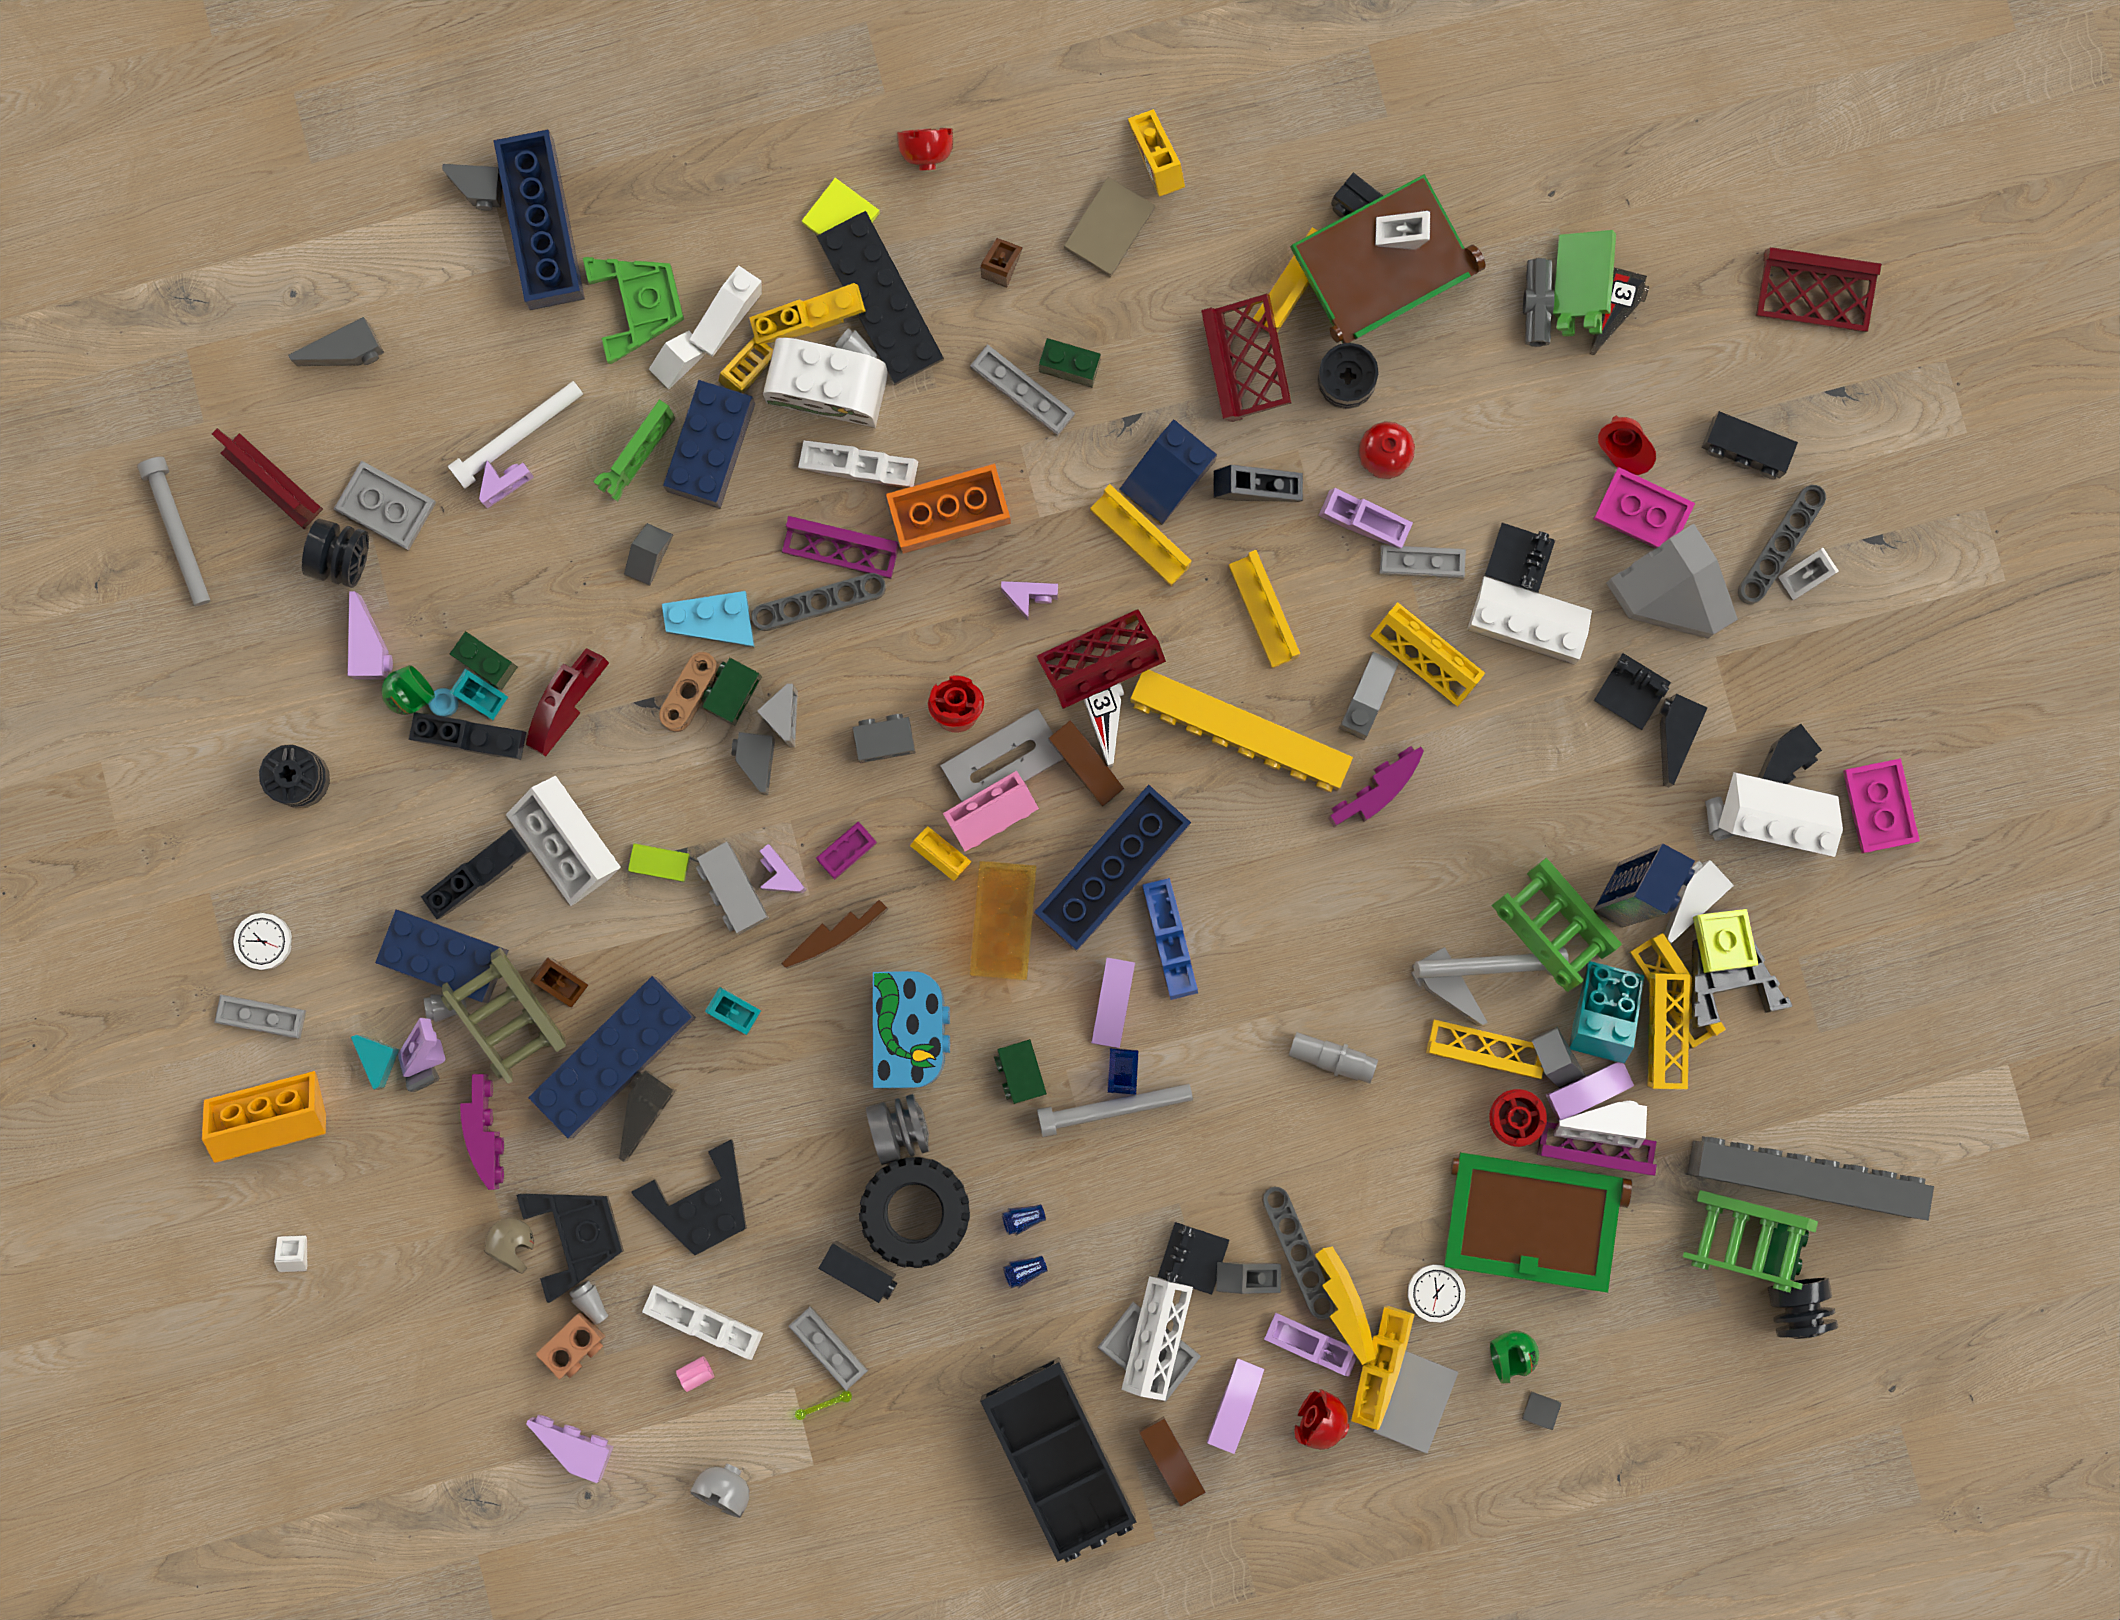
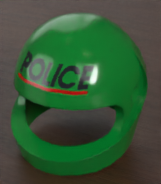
M412 665L393 671L385 678L382 684V699L385 705L392 712L400 715L412 714L424 705H429L435 698V693L429 682Z
M1512 1330L1490 1341L1493 1366L1501 1384L1511 1383L1510 1379L1515 1375H1529L1538 1365L1539 1349L1537 1343L1527 1333Z

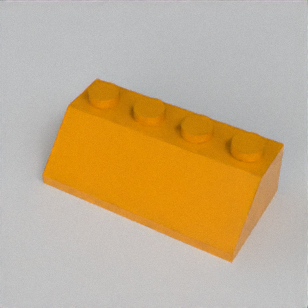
M315 1071L204 1100L202 1141L214 1163L326 1134V1111Z

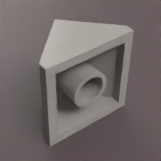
M786 684L757 710L789 747H795L798 691L793 684Z

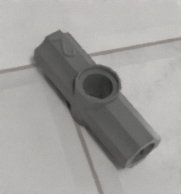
M1546 258L1528 260L1526 266V289L1523 295V314L1526 315L1525 344L1532 347L1549 345L1551 339L1554 290H1551L1552 261Z

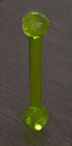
M844 1390L838 1397L805 1410L798 1409L795 1412V1417L798 1420H803L806 1415L838 1402H849L852 1399V1393Z

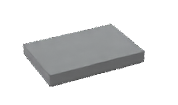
M361 460L334 510L409 551L436 501Z
M1135 1302L1131 1303L1098 1346L1102 1352L1125 1370L1127 1369L1141 1312V1307ZM1166 1328V1333L1168 1335L1171 1331ZM1181 1339L1165 1402L1201 1357L1200 1354ZM1165 1348L1160 1351L1158 1358L1160 1363L1166 1357L1167 1351ZM1158 1376L1152 1382L1151 1391L1157 1392L1160 1381Z
M1405 1351L1401 1369L1379 1430L1373 1429V1432L1428 1454L1458 1372Z

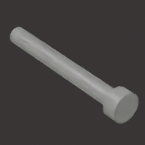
M164 457L147 459L137 465L141 479L149 481L194 606L207 604L211 600L165 477L169 473Z
M1562 947L1559 952L1569 962L1565 947ZM1534 954L1416 961L1414 964V973L1417 979L1546 970L1552 976Z
M1190 1084L1055 1112H1052L1051 1107L1037 1109L1042 1137L1057 1135L1056 1129L1193 1101Z

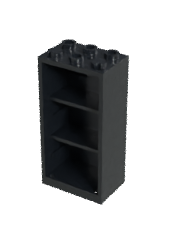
M1059 1357L981 1396L980 1402L1057 1562L1064 1559L1065 1563L1081 1556L1080 1551L1089 1546L1092 1550L1108 1542L1107 1537L1115 1533L1118 1536H1122L1134 1529L1132 1525L1137 1523L1134 1510Z

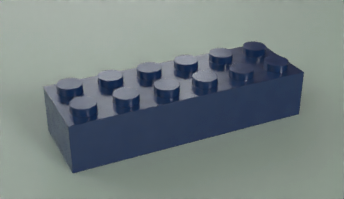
M547 129L493 140L524 302L530 310L585 300L555 143L550 131Z
M1148 784L1034 911V914L1077 952L1185 832L1191 822Z
M651 976L528 1098L568 1139L574 1138L696 1017L657 977Z

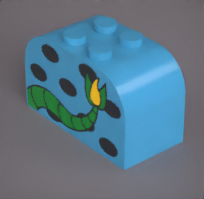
M916 971L873 972V1088H920L933 1083L942 1073L945 1064V1053H950V1036L945 1035V1024H950V1007L945 1006L944 995L938 983L924 973Z

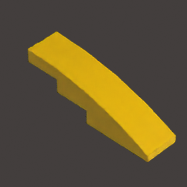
M1333 1246L1323 1248L1315 1256L1331 1279L1322 1286L1338 1308L1330 1318L1361 1364L1370 1363L1376 1357L1370 1327L1361 1299L1347 1269Z
M1391 1306L1384 1307L1379 1333L1373 1336L1372 1341L1376 1359L1363 1365L1351 1419L1352 1422L1375 1430L1380 1429L1401 1369L1415 1314Z

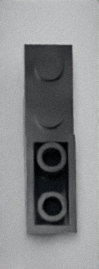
M414 712L408 740L477 754L521 760L527 732Z
M512 828L469 862L461 864L423 894L421 898L438 920L511 870L513 865L531 850L516 829Z

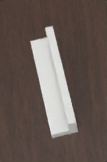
M1149 1276L1121 1390L1141 1397L1165 1401L1193 1287ZM1175 1290H1180L1182 1292L1179 1303L1174 1306L1172 1301ZM1172 1319L1174 1323L1172 1331L1167 1335L1166 1326L1167 1323ZM1165 1348L1167 1351L1166 1357L1160 1363L1158 1359L1159 1354ZM1158 1376L1160 1381L1157 1392L1150 1391L1153 1380Z

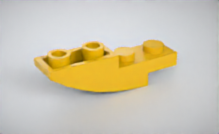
M853 283L805 301L800 299L749 317L756 344L760 345L775 342L777 338H793L843 323V319L865 312L859 286Z

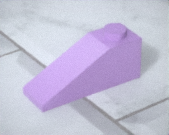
M349 591L348 676L354 680L385 679L388 676V672H392V656L388 655L389 651L362 596L355 591Z

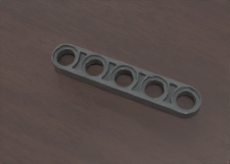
M1809 485L1805 487L1787 511L1739 585L1738 596L1744 603L1755 604L1766 595L1825 504L1826 493L1821 486ZM1806 492H1816L1819 496V503L1815 506L1809 505L1805 501ZM1791 515H1801L1804 519V526L1800 529L1792 527L1790 524ZM1784 537L1788 540L1789 549L1786 552L1776 549V538ZM1763 560L1773 563V574L1765 575L1761 572L1760 563ZM1753 583L1759 588L1757 598H1749L1745 594L1744 588L1747 584Z
M865 574L761 604L753 610L752 621L759 630L770 631L877 600L885 594L886 583L879 574ZM871 579H876L881 583V589L876 594H870L865 590L866 583ZM843 587H850L854 591V597L848 602L841 601L838 598L839 590ZM816 595H824L827 599L826 606L820 610L814 609L811 606L812 598ZM790 602L797 603L800 606L799 614L795 617H787L784 613L785 606ZM762 610H768L773 614V619L768 625H761L757 621V615Z
M1270 1187L1263 1194V1204L1308 1309L1317 1319H1328L1335 1311V1304L1322 1286L1326 1281L1289 1195L1281 1187ZM1274 1191H1279L1284 1196V1203L1278 1208H1273L1268 1203V1196ZM1291 1218L1294 1220L1296 1226L1291 1234H1283L1280 1231L1279 1224L1282 1219ZM1298 1244L1305 1246L1307 1250L1305 1259L1295 1261L1291 1257L1293 1246ZM1308 1271H1314L1318 1275V1283L1312 1288L1304 1286L1302 1282L1304 1273ZM1318 1298H1326L1329 1301L1330 1309L1327 1313L1318 1314L1315 1312L1314 1303Z

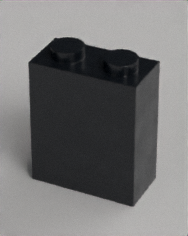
M839 1241L832 1243L818 1268L878 1303L883 1298L888 1300L898 1284L894 1281L895 1273Z

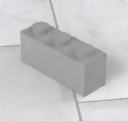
M728 842L697 857L700 865L696 866V869L703 881L709 880L713 888L709 893L716 906L722 905L726 913L722 918L730 932L735 930L740 935L769 919Z

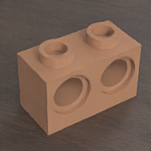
M580 1312L536 1355L559 1380L566 1375L571 1378L583 1367L579 1362L586 1355L592 1358L603 1347L600 1342L606 1336L583 1312ZM579 1330H585L589 1333L590 1342L588 1345H581L577 1341ZM558 1350H564L569 1355L567 1365H560L556 1361Z

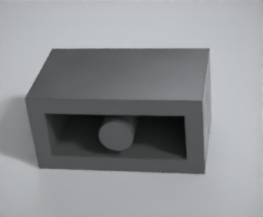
M903 714L886 716L887 721L875 723V719L859 721V726L853 727L859 762L865 763L915 754L909 717L903 718Z

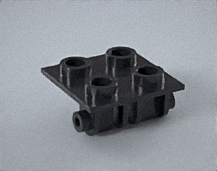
M1502 522L1485 576L1539 593L1555 540L1549 538L1548 533L1539 531L1536 534Z
M1622 653L1593 701L1643 730L1661 698L1668 692L1671 682Z
M1175 1222L1157 1277L1169 1282L1187 1285L1195 1290L1212 1295L1217 1281V1262H1223L1230 1240Z

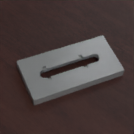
M1037 708L940 766L961 802L1015 771L1018 772L1025 783L1064 759L1048 741V738L1053 733ZM1029 740L1035 742L1036 747L1034 750L982 781L973 783L970 780L972 773Z

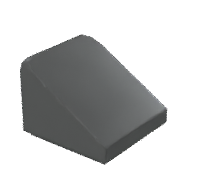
M435 1067L406 1077L407 1090L417 1092L439 1081L440 1077Z
M1531 1391L1522 1419L1553 1430L1561 1402Z

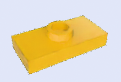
M928 826L910 845L953 881L972 862Z

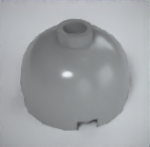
M726 1464L724 1468L714 1466L703 1471L695 1480L690 1492L694 1497L711 1507L714 1505L722 1509L721 1512L741 1518L749 1501L750 1490L747 1482L740 1477L742 1471Z

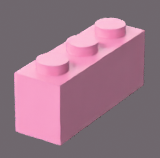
M1015 771L944 812L943 815L964 851H967L972 847L980 845L984 840L996 833L1004 831L1015 822L1028 817L1039 808L1018 772Z

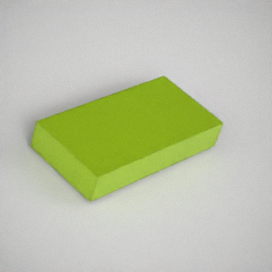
M633 843L628 871L685 882L690 854Z

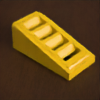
M753 337L720 372L719 383L727 389L744 394L771 362L773 349L765 343L756 344L755 337ZM755 348L758 352L765 356V358L762 360L751 350ZM745 358H749L757 366H752L749 362L745 360ZM740 366V367L743 368L746 372H748L749 375L746 376V375H745L743 372H741L737 367Z

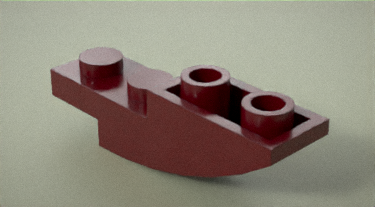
M586 648L571 667L564 663L561 665L545 689L533 715L525 744L528 748L545 757L554 748L559 739L579 716L580 712L575 706L608 666L609 662L605 657Z

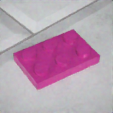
M1618 467L1593 519L1656 549L1666 540L1683 530L1695 503Z
M1901 758L1843 770L1861 854L1920 842Z

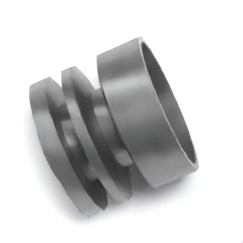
M914 1094L906 1096L908 1109L905 1110L900 1098H896L895 1112L891 1114L884 1102L866 1107L872 1138L881 1165L900 1160V1146L905 1145L911 1157L915 1156L914 1142H918L922 1154L929 1152V1132L922 1108L915 1100Z

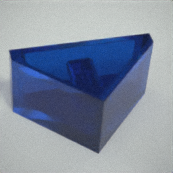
M1110 1048L1107 1093L1136 1095L1139 1050Z

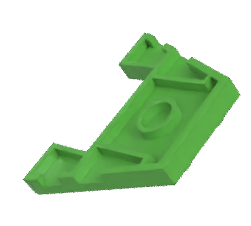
M593 257L583 258L590 285L618 278L630 331L602 338L608 364H613L684 320L670 263L618 261L617 259L601 260L594 259Z

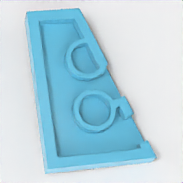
M746 591L662 604L667 633L755 648Z

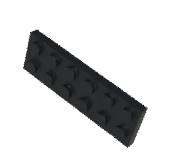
M866 211L816 236L842 287L853 283L859 286L865 312L857 315L881 361L886 364L887 372L894 385L944 360Z

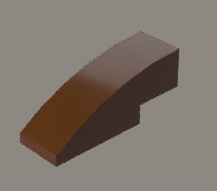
M1071 720L1048 738V741L1102 807L1124 790V787Z
M1164 1416L1139 1430L1144 1443L1180 1507L1206 1493Z

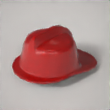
M1616 415L1610 423L1600 430L1598 444L1617 468H1622L1634 475L1647 473L1653 468L1656 462V450L1636 420Z

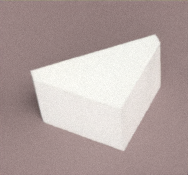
M1429 211L1376 217L1377 246L1416 250L1430 240Z
M690 331L666 342L649 368L668 389L707 354L689 342L692 336Z
M1822 548L1778 576L1791 598L1795 600L1839 571L1825 549Z

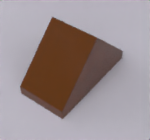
M996 238L981 263V278L1007 288L1023 247Z
M547 957L530 980L571 1008L588 987L586 982L558 961Z

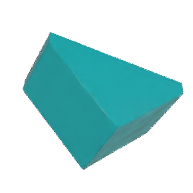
M464 669L449 692L494 720L508 699L507 695L467 669Z
M719 987L705 1012L747 1035L761 1010L728 990Z
M363 1035L352 1036L351 1039L373 1090L384 1088L400 1049Z

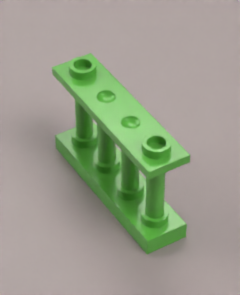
M1546 857L1527 873L1532 882L1514 898L1506 893L1491 906L1552 974L1556 983L1563 987L1566 992H1569L1584 981L1578 972L1592 958L1598 955L1601 959H1604L1616 951L1622 943ZM1541 890L1551 903L1531 920L1522 910L1521 906ZM1560 911L1570 925L1550 942L1540 928ZM1579 933L1589 946L1575 960L1569 963L1559 950Z
M1699 1191L1697 1201L1706 1204L1705 1210H1708L1697 1255L1688 1252L1683 1254L1684 1258L1692 1260L1691 1266L1708 1270L1709 1265L1768 1280L1774 1282L1773 1288L1790 1292L1791 1287L1802 1289L1803 1284L1791 1281L1790 1279L1801 1235H1805L1806 1230L1816 1233L1818 1221L1722 1195ZM1723 1209L1733 1211L1732 1217H1735L1725 1259L1724 1262L1708 1257L1719 1213L1722 1214ZM1753 1216L1761 1218L1759 1224H1762L1750 1270L1735 1266L1746 1221H1750V1217ZM1778 1223L1788 1225L1787 1231L1790 1233L1779 1277L1763 1273L1773 1229L1777 1228Z

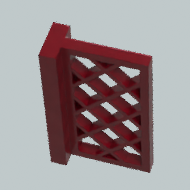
M1773 247L1765 250L1763 258L1765 262L1756 316L1868 332L1877 277L1881 272V263ZM1771 267L1781 268L1788 278L1778 286H1775L1769 278ZM1788 269L1796 270L1797 272L1792 275ZM1801 272H1809L1815 283L1803 291L1794 277ZM1817 274H1823L1825 276L1819 279ZM1829 276H1837L1843 287L1831 295L1822 281ZM1844 278H1850L1852 280L1847 283ZM1857 280L1869 281L1867 294L1859 299L1850 285ZM1791 281L1799 295L1787 303L1778 289ZM1769 285L1772 290L1767 293V288ZM1818 285L1827 299L1815 307L1806 293ZM1846 289L1855 302L1842 311L1834 297ZM1775 293L1783 306L1776 312L1764 311L1766 298ZM1800 297L1804 299L1811 309L1803 316L1796 315L1790 307ZM1864 299H1866L1865 307L1861 303ZM1828 301L1831 302L1838 312V315L1831 320L1823 319L1817 310ZM1856 305L1864 314L1862 325L1852 324L1845 315ZM1784 309H1786L1789 314L1780 313V312L1783 311ZM1812 313H1814V315H1815L1817 318H1812V317H1808V316L1811 315ZM1841 317L1844 320V322H1838L1836 320Z
M1266 293L1216 309L1210 307L1201 310L1223 419L1235 422L1242 420V417L1292 404L1270 295ZM1263 303L1265 313L1259 322L1248 316L1254 305ZM1232 311L1241 315L1234 329L1226 326L1224 314ZM1246 318L1257 325L1249 339L1238 333ZM1262 328L1270 334V341L1265 349L1254 343ZM1236 336L1247 342L1239 357L1232 353L1230 346ZM1251 346L1263 352L1255 366L1244 360ZM1267 356L1275 359L1276 367L1271 376L1259 370ZM1241 363L1252 369L1245 383L1237 380L1236 376ZM1257 373L1268 379L1260 393L1249 387ZM1273 383L1280 386L1282 399L1271 401L1265 397ZM1247 390L1258 396L1252 407L1243 409L1241 399Z
M218 428L212 433L225 446L220 454L300 527L305 529L323 510L319 504L243 435L239 433L232 440Z
M1139 609L1036 656L1063 709L1166 662L1157 637L1153 635ZM1135 621L1139 622L1135 630L1125 629L1126 625ZM1106 634L1112 635L1109 642L1100 641L1102 636ZM1120 636L1130 637L1127 644L1117 643ZM1138 638H1139V639H1146V640H1144V641H1141V642L1135 644ZM1080 646H1087L1084 653L1074 652ZM1094 648L1104 649L1101 656L1091 655ZM1112 650L1120 651V652H1118V653H1115V654L1109 656L1110 653L1112 652ZM1054 658H1061L1058 665L1046 663ZM1069 659L1078 661L1075 668L1065 667ZM1086 662L1094 663L1084 668ZM1061 674L1068 675L1058 680Z

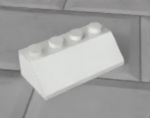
M1484 576L1467 630L1575 664L1582 655L1589 632L1592 610Z
M1736 772L1733 773L1718 826L1732 834L1833 857L1836 855L1843 831L1838 796Z
M556 776L531 787L506 814L570 906L608 881L621 868Z

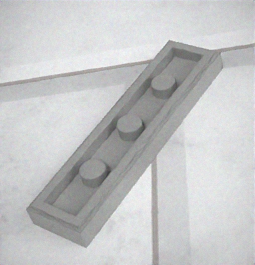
M988 344L970 365L972 370L1056 436L1062 432L1075 416V412Z

